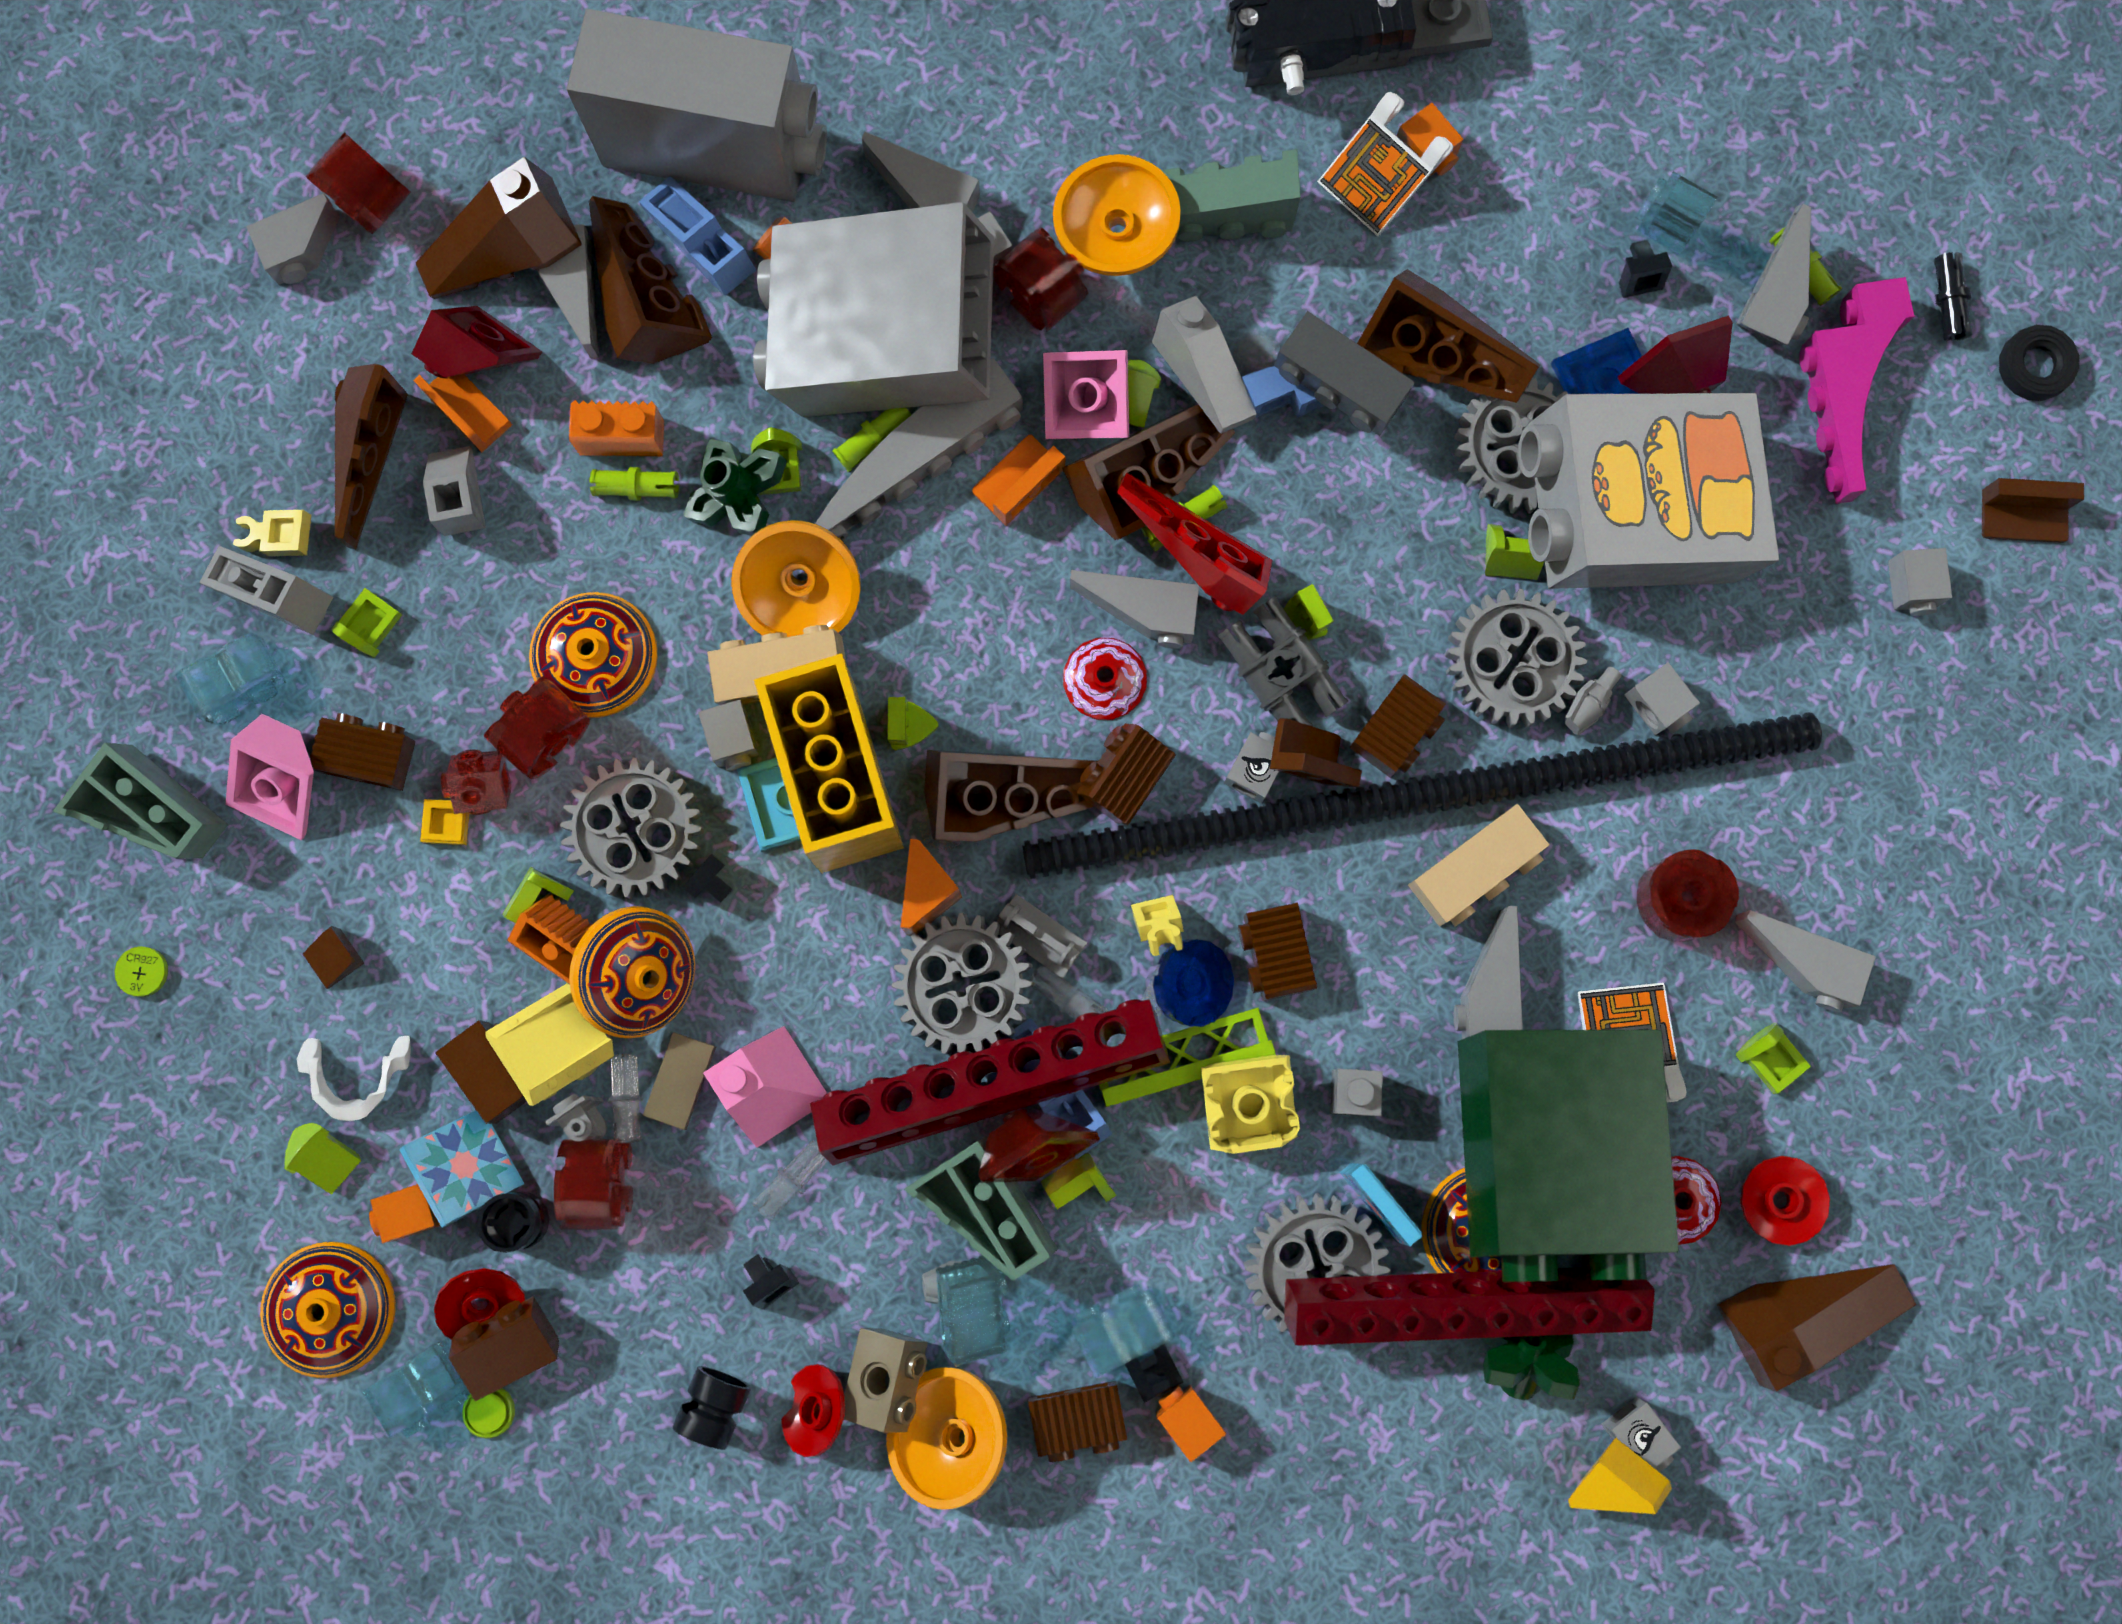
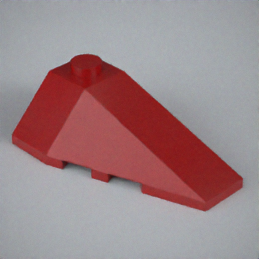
M1126 472L1117 491L1121 498L1203 591L1211 596V600L1215 605L1225 611L1232 612L1234 610L1244 615L1266 592L1273 560Z

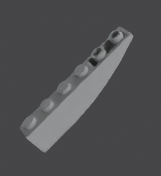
M992 358L990 362L989 400L920 407L895 428L860 463L833 496L815 524L829 530L844 541L848 536L847 531L859 522L862 525H866L877 519L883 512L881 507L894 498L897 501H902L916 491L918 487L916 483L930 474L934 478L941 475L952 465L951 459L963 451L966 454H970L979 449L986 442V435L998 427L1003 431L1014 425L1021 417L1020 412L1023 411V397L996 360Z

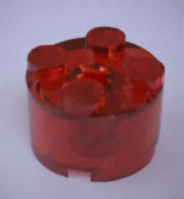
M345 132L331 145L305 176L323 193L332 198L340 209L353 220H356L372 235L377 229H380L411 193L408 188Z
M1041 227L1025 237L993 266V277L1000 290L1003 291L1008 286L1014 297L1009 303L1034 328L1040 331L1044 328L1046 332L1052 329L1088 295V290L1080 278V275L1084 272L1081 263L1077 261L1078 259L1073 254L1066 253L1064 255L1055 246V242L1050 234Z
M542 676L524 694L516 690L503 701L500 710L504 714L488 728L484 734V739L521 773L530 779H536L550 771L558 763L554 757L567 744L573 747L582 738L589 726L590 719L546 676Z
M1694 849L1680 851L1655 862L1639 879L1637 888V906L1645 924L1659 938L1675 942L1693 941L1722 930L1730 921L1729 919L1739 900L1737 880L1727 864L1720 859L1717 860L1713 856L1706 854L1707 852ZM1690 891L1692 900L1684 901L1682 893Z
M564 1139L560 1144L557 1157H566L565 1166H563L562 1170H555L554 1176L556 1220H563L559 1228L561 1230H616L618 1227H622L625 1221V1212H631L633 1205V1188L631 1185L625 1186V1169H630L632 1164L631 1143H622L620 1139H590L587 1141Z

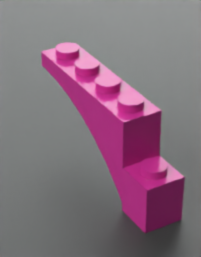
M1906 277L1856 284L1842 299L1843 301L1840 305V318L1843 325L1847 327L1815 331L1802 345L1800 350V366L1803 372H1808L1811 385L1808 391V405L1812 412H1816L1819 428L1816 432V442L1820 452H1825L1828 465L1825 470V485L1829 492H1833L1836 504L1852 502L1867 490L1862 462V430L1865 406L1873 376L1885 349L1896 331H1900L1915 317Z

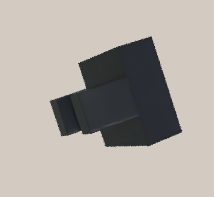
M1648 240L1631 243L1630 251L1632 257L1626 258V264L1619 281L1623 298L1663 290L1672 268L1668 253L1655 255Z
M713 854L707 858L682 886L694 898L705 889L720 903L732 891V888L717 876L725 865Z
M759 1254L743 1264L754 1282L743 1292L754 1307L765 1309L799 1284L790 1268L779 1264L773 1269L766 1257L762 1258Z
M1163 1340L1123 1360L1144 1403L1184 1383Z

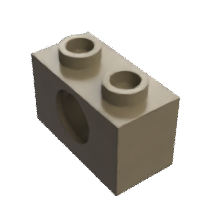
M860 1328L844 1394V1420L883 1433L907 1432L909 1423L912 1421L916 1411L915 1396L919 1379L926 1368L927 1359L925 1353L928 1342L886 1329ZM887 1373L890 1377V1384L888 1389L885 1385V1378Z

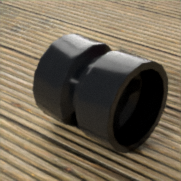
M521 1191L495 1195L479 1211L477 1219L478 1234L483 1243L494 1251L507 1253L530 1248L540 1242L548 1230L550 1221L548 1209L544 1202L533 1193Z
M698 1366L688 1388V1393L692 1399L682 1403L673 1424V1430L698 1444L714 1449L726 1450L737 1425L732 1419L733 1414L742 1412L751 1391V1386L738 1378L716 1369Z

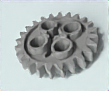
M1533 377L1517 403L1479 394L1480 401L1472 399L1466 407L1469 413H1463L1458 421L1464 428L1457 430L1454 439L1464 444L1456 448L1454 456L1466 458L1458 468V471H1471L1472 477L1467 482V487L1480 484L1483 488L1478 498L1483 499L1491 493L1495 496L1494 508L1500 506L1504 500L1509 501L1510 513H1514L1521 503L1524 504L1528 514H1531L1537 507L1535 478H1528L1522 473L1518 458L1519 444L1515 443L1520 439L1524 428L1533 420V417L1539 416L1565 394H1568V392L1564 391L1557 397L1553 396V383L1551 382L1542 391L1538 389L1537 379ZM1497 420L1504 423L1508 433L1497 432L1493 428L1491 421ZM1487 446H1490L1491 448L1500 449H1498L1497 451H1489L1487 449ZM1497 461L1508 462L1513 468V474L1501 472L1497 466Z
M1504 589L1498 593L1497 603L1487 594L1481 600L1482 609L1472 603L1466 610L1470 619L1460 616L1456 621L1455 625L1462 632H1452L1448 637L1451 643L1458 646L1448 649L1445 653L1446 658L1456 661L1455 664L1446 670V674L1459 675L1460 678L1454 684L1452 690L1459 691L1465 689L1468 694L1464 697L1461 704L1464 706L1475 701L1478 703L1475 716L1479 717L1488 710L1491 712L1490 720L1493 725L1502 716H1506L1508 728H1513L1519 717L1522 718L1526 727H1530L1534 724L1535 713L1541 721L1546 722L1551 718L1550 708L1559 713L1566 707L1562 698L1572 700L1577 695V692L1569 684L1579 685L1584 681L1585 677L1574 671L1587 664L1586 659L1576 656V653L1582 650L1586 643L1573 641L1572 636L1577 633L1580 627L1571 626L1567 628L1564 622L1570 615L1568 611L1558 616L1553 613L1557 601L1552 600L1546 607L1540 605L1541 593L1539 592L1530 601H1526L1523 589H1519L1515 593L1513 600H1510L1508 593ZM1500 622H1512L1518 629V637L1510 638L1505 636L1500 629ZM1536 628L1537 635L1520 657V663L1509 673L1502 687L1495 689L1494 682L1512 659V653L1522 644L1529 630ZM1543 644L1548 646L1553 651L1554 660L1552 662L1542 660L1536 652L1537 645ZM1486 655L1490 657L1495 663V672L1487 673L1482 671L1477 664V656ZM1514 679H1523L1530 685L1531 695L1529 697H1523L1515 692L1513 688Z
M634 757L631 760L629 769H626L619 759H615L614 772L609 773L601 765L597 766L600 779L594 781L586 775L583 776L584 783L588 789L585 792L572 789L571 793L579 801L577 805H564L563 809L573 815L572 820L560 823V827L572 832V836L563 839L561 844L565 847L576 849L567 857L568 862L572 864L583 862L576 874L582 878L593 874L590 886L595 889L600 888L607 881L606 893L610 896H615L620 886H622L624 897L628 899L633 898L636 887L639 888L643 896L646 898L650 897L651 884L654 883L659 889L666 891L667 884L665 878L668 875L678 881L682 880L677 870L680 864L692 868L693 863L686 857L687 852H698L701 850L697 844L691 841L692 836L704 834V830L701 827L692 825V821L703 816L699 809H689V806L697 800L694 793L681 795L687 783L682 778L671 783L674 772L668 767L658 775V764L653 760H650L645 770H642L640 760ZM643 789L650 790L652 798L649 805L640 810L634 809L632 802L635 794ZM615 795L621 796L628 816L639 824L636 827V832L651 855L650 862L644 861L636 840L627 833H623L629 828L623 814L619 811L613 800ZM602 810H611L613 815L611 824L606 829L597 830L594 825L596 815ZM660 827H669L671 839L668 844L660 848L654 847L652 844L653 833ZM622 847H630L632 851L630 863L625 867L616 868L613 862L614 854Z
M959 913L956 925H953L951 919L944 915L941 916V929L938 930L932 923L927 922L925 924L928 935L926 938L917 934L911 935L913 942L917 946L914 951L901 948L900 952L908 959L907 965H894L893 969L904 974L903 980L892 983V987L903 990L904 996L895 1000L894 1005L907 1006L908 1011L900 1020L901 1022H912L915 1020L917 1024L911 1032L913 1037H918L925 1032L928 1033L925 1042L926 1047H933L941 1040V1052L943 1054H949L954 1044H957L958 1053L969 1051L970 1044H973L974 1049L978 1052L986 1048L985 1040L988 1039L991 1044L1001 1040L999 1036L1001 1031L1007 1035L1014 1036L1016 1033L1010 1024L1012 1019L1026 1020V1017L1018 1008L1020 1004L1029 1005L1033 1003V1000L1022 995L1023 989L1035 986V982L1023 979L1022 973L1029 971L1033 966L1030 963H1019L1018 958L1026 951L1024 947L1019 946L1012 949L1009 947L1015 937L1013 933L1008 932L1001 937L998 936L1001 928L1000 923L994 921L985 930V918L983 916L977 915L970 926L967 914ZM982 945L988 953V960L983 968L975 970L969 963V954L973 948ZM940 957L946 964V973L941 980L934 982L929 978L927 968L933 959ZM994 971L1000 973V977L996 980L966 987L967 995L960 991H949L933 998L927 997V992L931 989L959 983L960 974L965 978L975 979ZM992 987L998 992L1000 1001L995 1010L986 1012L980 1004V997L984 990ZM950 999L956 1004L958 1013L953 1022L945 1024L941 1021L938 1010L944 1001Z
M1319 1193L1314 1194L1312 1205L1308 1206L1301 1195H1297L1296 1209L1290 1210L1283 1201L1280 1202L1282 1216L1279 1218L1267 1212L1265 1217L1270 1227L1267 1230L1260 1227H1254L1253 1229L1261 1240L1260 1244L1247 1243L1246 1245L1247 1250L1256 1256V1259L1243 1263L1246 1271L1256 1273V1275L1245 1280L1248 1289L1259 1290L1252 1297L1255 1306L1267 1304L1262 1314L1267 1321L1278 1316L1276 1326L1281 1332L1287 1329L1284 1321L1286 1279L1315 1278L1310 1271L1314 1268V1263L1305 1238L1306 1230L1311 1229L1313 1232L1315 1253L1323 1263L1320 1266L1322 1278L1339 1277L1343 1274L1378 1276L1390 1272V1267L1386 1263L1378 1261V1259L1383 1258L1389 1252L1384 1245H1374L1382 1237V1234L1377 1228L1367 1230L1372 1221L1365 1213L1355 1219L1358 1208L1351 1202L1341 1211V1200L1334 1195L1328 1205L1324 1206L1323 1198ZM1332 1231L1343 1232V1240L1338 1247L1334 1249L1323 1248V1241L1328 1233ZM1289 1242L1299 1243L1300 1251L1295 1258L1291 1260L1280 1258V1250L1285 1244Z

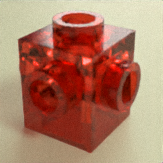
M471 749L462 751L457 755H451L447 772L441 774V788L444 798H451L454 814L470 813L472 815H481L491 810L507 809L511 793V781L504 750L481 752Z

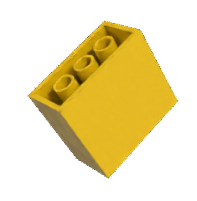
M842 653L754 679L806 856L817 869L824 873L903 849V842L857 689Z

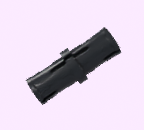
M1953 252L1939 255L1934 259L1938 281V294L1935 295V302L1941 308L1943 339L1945 341L1952 340V335H1954L1955 340H1963L1972 335L1968 312V300L1971 299V291L1965 285L1963 255L1960 252L1954 254V259Z

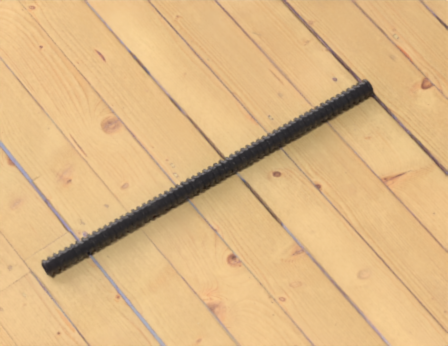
M1806 712L1802 717L1794 714L1789 719L1782 716L1778 717L1776 721L1773 719H1765L1763 723L1752 721L1749 726L1746 723H1739L1736 728L1733 725H1727L1723 730L1715 727L1711 729L1710 733L1708 730L1703 729L1699 730L1697 735L1690 731L1686 732L1684 737L1681 734H1673L1671 739L1667 736H1660L1658 741L1654 738H1648L1644 744L1642 741L1636 740L1633 741L1631 746L1629 743L1623 742L1620 743L1618 748L1611 744L1607 745L1605 750L1602 747H1594L1592 752L1588 749H1581L1579 754L1575 751H1569L1565 757L1561 753H1556L1553 759L1544 755L1541 756L1540 761L1532 757L1528 758L1527 763H1524L1522 760H1515L1513 765H1510L1509 762H1502L1500 767H1497L1495 764H1489L1486 770L1482 766H1477L1473 772L1465 768L1462 769L1461 774H1457L1453 770L1449 771L1448 776H1444L1443 773H1436L1435 778L1423 775L1419 781L1416 777H1410L1406 783L1402 779L1396 780L1394 785H1391L1389 781L1383 782L1382 787H1378L1374 783L1369 785V789L1359 786V788L1356 787V790L1352 792L1350 788H1344L1342 793L1339 794L1336 790H1331L1327 796L1322 792L1317 793L1315 798H1311L1309 794L1304 795L1303 800H1298L1294 796L1290 797L1289 802L1277 799L1276 804L1272 805L1270 801H1264L1263 806L1260 807L1256 803H1252L1248 809L1240 805L1237 806L1236 811H1231L1227 807L1224 808L1223 813H1218L1215 809L1210 811V815L1198 812L1197 817L1191 818L1190 814H1185L1184 819L1181 820L1173 816L1169 822H1164V819L1160 818L1157 819V824H1151L1148 820L1144 821V826L1131 823V828L1124 829L1123 825H1118L1117 830L1111 831L1110 827H1106L1102 833H1098L1096 829H1093L1090 835H1084V832L1081 831L1077 833V837L1064 834V839L1058 840L1057 836H1051V841L1044 842L1043 838H1039L1035 844H1031L1030 840H1026L1022 848L1027 875H1029L1030 879H1035L1036 874L1043 873V877H1048L1051 871H1056L1057 875L1063 874V869H1069L1072 873L1076 872V867H1083V870H1089V865L1096 864L1097 868H1102L1103 863L1109 862L1110 866H1114L1118 860H1122L1124 864H1127L1130 858H1136L1137 862L1143 860V856L1148 855L1150 859H1156V854L1161 853L1163 857H1169L1170 852L1173 851L1177 855H1181L1185 849H1189L1190 853L1196 852L1197 847H1202L1205 851L1209 850L1210 845L1222 848L1223 843L1227 842L1230 846H1235L1236 841L1242 840L1243 844H1248L1252 838L1260 842L1264 836H1268L1272 840L1276 839V834H1281L1283 837H1289L1290 832L1302 835L1303 830L1306 829L1310 833H1315L1316 828L1319 827L1323 831H1327L1331 825L1339 829L1342 828L1343 823H1348L1351 827L1356 825V821L1368 824L1370 819L1373 818L1376 822H1381L1383 817L1386 816L1389 820H1394L1398 814L1406 818L1410 812L1418 816L1423 813V810H1427L1428 813H1435L1436 808H1440L1441 811H1448L1449 806L1452 805L1455 809H1461L1465 803L1468 807H1473L1477 801L1485 805L1488 804L1489 799L1497 803L1501 802L1503 797H1506L1507 800H1514L1516 795H1519L1521 798H1527L1531 792L1534 796H1540L1542 791L1545 790L1546 793L1552 794L1556 788L1564 792L1568 790L1569 786L1576 790L1580 789L1582 784H1585L1586 787H1593L1595 782H1598L1600 785H1606L1608 780H1611L1613 783H1619L1623 777L1625 780L1631 781L1635 778V775L1643 779L1648 776V773L1655 777L1659 776L1661 771L1665 774H1672L1675 769L1678 772H1685L1688 767L1692 770H1698L1701 765L1705 768H1710L1714 765V762L1722 766L1727 761L1733 764L1738 763L1741 758L1743 761H1751L1754 756L1757 759H1764L1767 754L1770 757H1777L1780 752L1784 755H1789L1793 750L1798 753L1804 752L1806 748L1813 751L1817 750L1821 744L1822 730L1817 717L1811 712Z

